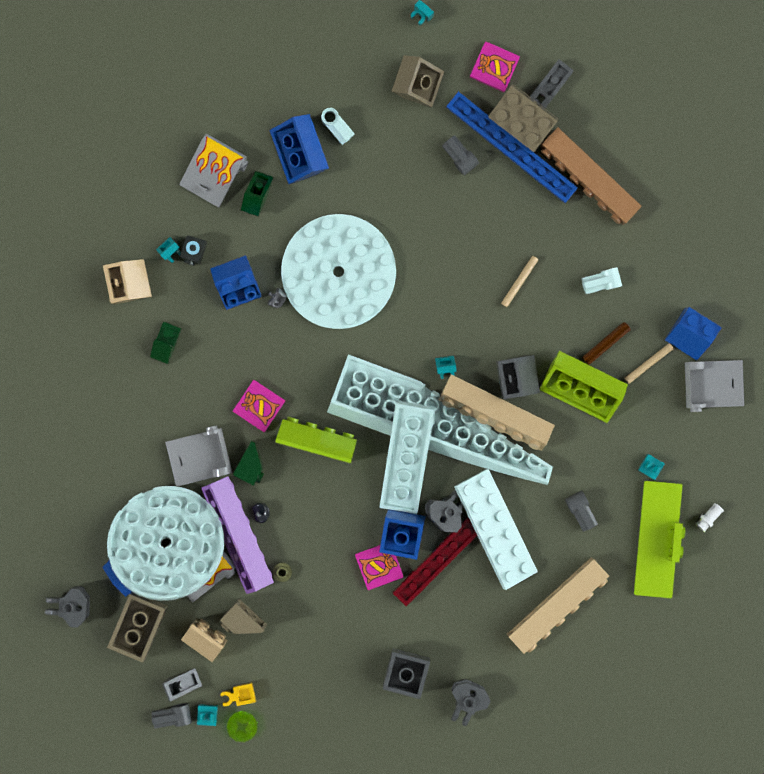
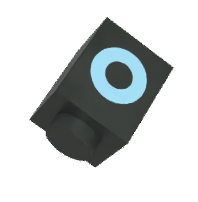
M187 235L180 255L184 259L183 263L195 266V263L201 264L207 242Z

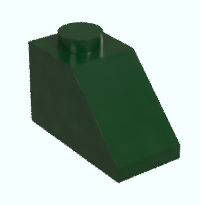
M255 171L244 193L241 211L259 217L274 177Z
M252 440L233 474L253 486L256 482L260 483L265 474L262 472L264 467L255 441Z

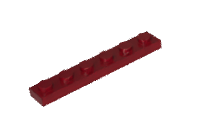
M468 516L461 522L462 527L458 532H451L392 592L406 607L477 536Z

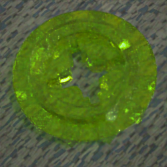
M236 712L227 722L229 737L233 738L236 742L244 743L249 741L257 732V721L248 712ZM238 722L241 724L248 722L245 727L246 732L243 730L237 731L239 727Z

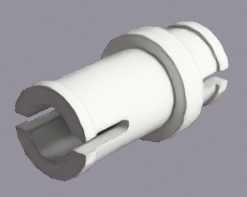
M714 503L704 515L699 517L700 520L695 525L705 532L708 527L711 528L713 526V522L724 510Z

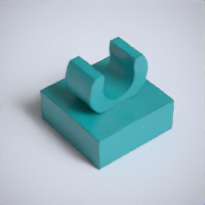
M418 0L414 5L415 11L411 13V19L416 15L421 16V20L418 22L419 26L425 20L429 22L434 16V11L421 0Z
M171 237L156 249L164 260L168 259L172 263L174 262L171 257L173 253L181 255L180 247Z
M454 356L435 358L437 373L440 374L441 379H444V373L455 375L454 372H457Z
M647 454L638 471L656 480L665 463Z
M199 704L197 725L216 726L218 705Z

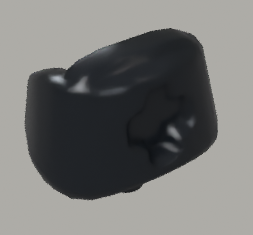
M257 503L252 507L255 521L265 523L270 516L268 506L265 503Z

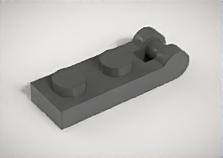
M559 59L530 97L546 108L574 70ZM539 94L545 98L542 103L536 99Z

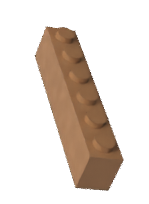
M558 127L540 146L543 155L548 159L552 158L559 170L562 172L566 171L574 184H580L584 188L583 192L588 197H594L598 201L597 205L603 211H609L612 214L611 218L617 224H626L642 207Z

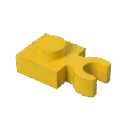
M252 682L233 686L234 692L225 690L220 694L221 696L227 695L229 697V701L223 702V706H229L233 701H236L237 706L256 702Z

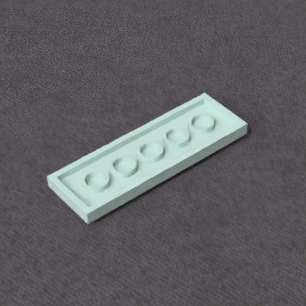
M396 401L379 508L417 514L435 407Z
M485 469L455 485L454 488L502 588L507 590L537 573L538 571L489 469Z

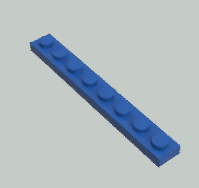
M459 91L446 106L448 110L563 203H566L577 190L574 184L491 120L485 112Z

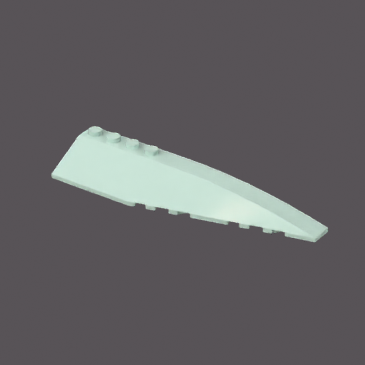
M348 354L327 410L328 413L391 436L396 401L435 407L428 450L489 470L548 485L553 467L532 453H527L522 449L523 447L517 443L516 445L513 444L503 434H498L491 430L492 427L489 425L481 424L477 419L465 416L453 407H446L438 400L440 394L434 390H429L422 382Z

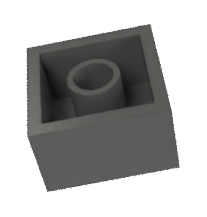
M392 648L383 682V689L420 699L430 665V658Z

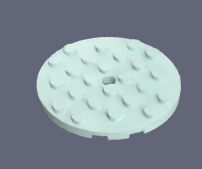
M332 214L314 219L296 232L284 252L281 276L286 296L293 307L304 318L325 328L347 329L364 324L383 309L393 292L396 279V264L388 241L372 224L355 216ZM340 266L344 269L343 276L336 277L333 274L335 267Z
M176 486L155 487L153 490L145 493L141 492L130 499L129 503L121 511L119 510L115 516L107 539L108 557L112 569L119 580L137 595L161 601L182 598L201 588L217 570L224 550L223 527L211 504H208L199 494ZM165 538H169L171 540V544L168 547L163 548L161 546V541Z

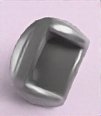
M280 288L276 289L275 294L269 292L268 295L272 298L267 304L276 309L280 308L286 300V294Z

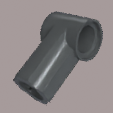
M455 135L442 145L462 175L465 176L479 164L473 153L469 150L467 151Z
M582 490L565 499L569 510L576 517L583 532L598 525Z
M182 703L174 705L172 708L152 711L154 729L172 725L180 727L191 724L189 704Z

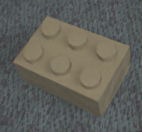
M514 84L511 85L488 116L533 152H535L559 120Z
M131 592L107 648L143 663L148 656L168 605Z

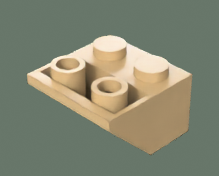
M144 259L103 265L111 304L116 305L152 297Z
M196 618L181 640L213 662L227 642L226 636L218 630L214 631L209 628L210 624L205 620H198Z

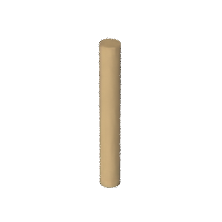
M532 256L501 302L506 308L538 262L536 257Z
M668 343L624 378L625 381L630 384L674 349L673 346Z

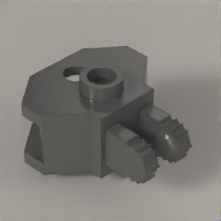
M456 490L447 498L444 497L442 500L430 499L425 504L426 517L439 530L444 532L457 533L462 527L460 517L461 510L463 509L462 502L460 500L457 505L453 503L458 497Z
M74 586L66 595L61 597H46V602L59 603V609H45V614L63 617L69 627H79L89 616L90 596L83 586Z
M467 679L454 682L451 690L456 699V708L451 720L455 722L459 717L460 711L464 710L466 715L462 720V725L467 726L472 714L474 715L476 711L488 708L491 701L483 686Z

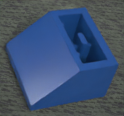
M246 255L210 268L214 284L226 310L262 297Z

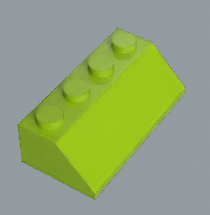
M559 351L539 389L608 423L623 401L628 384Z
M292 417L282 420L276 443L351 463L357 442L353 434L343 432V435L335 433V429L325 427L324 430L318 429L317 424L306 422V425L298 423L299 419Z

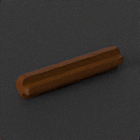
M625 322L619 325L582 357L584 362L589 365L630 331L629 325Z

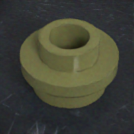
M278 563L273 569V576L279 582L289 580L292 575V569L287 563ZM280 569L286 571L284 576L279 575Z

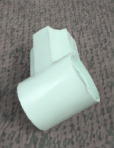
M326 108L322 112V123L342 145L355 135L334 108ZM327 113H333L335 120L327 122L324 116Z
M618 267L602 271L600 274L581 278L585 294L622 286Z

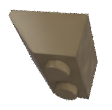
M404 55L391 92L404 99L433 107L444 71L421 57Z
M240 598L220 620L222 622L221 626L230 633L232 631L234 634L262 633L267 626Z

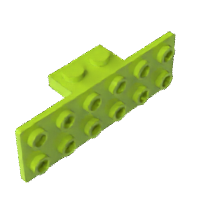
M644 481L634 583L635 595L672 598L675 562H680V558L683 557L681 540L685 537V527L679 522L682 484Z

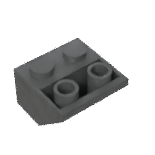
M534 355L496 361L502 399L540 393Z

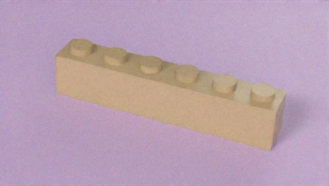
M450 375L438 399L446 407H453L459 410L461 414L477 419L481 424H488L494 427L496 431L510 435L516 441L529 444V447L535 450L542 451L547 445L555 426L453 375Z
M591 557L507 633L508 637L524 654L526 652L530 653L536 648V643L541 638L544 640L551 634L550 630L555 625L557 627L565 621L564 617L567 614H573L580 607L578 604L583 600L587 601L590 599L597 587H603L608 582L607 578L609 575Z

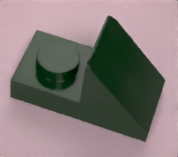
M163 322L157 339L153 341L150 358L169 364L182 329Z

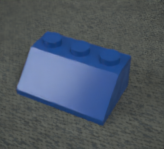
M310 114L292 117L270 130L288 184L315 176L329 169Z

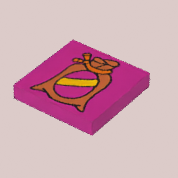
M485 41L469 78L505 93L520 56Z
M253 380L233 412L265 433L286 400L256 380Z
M380 545L355 554L367 590L404 577L397 557L380 553Z

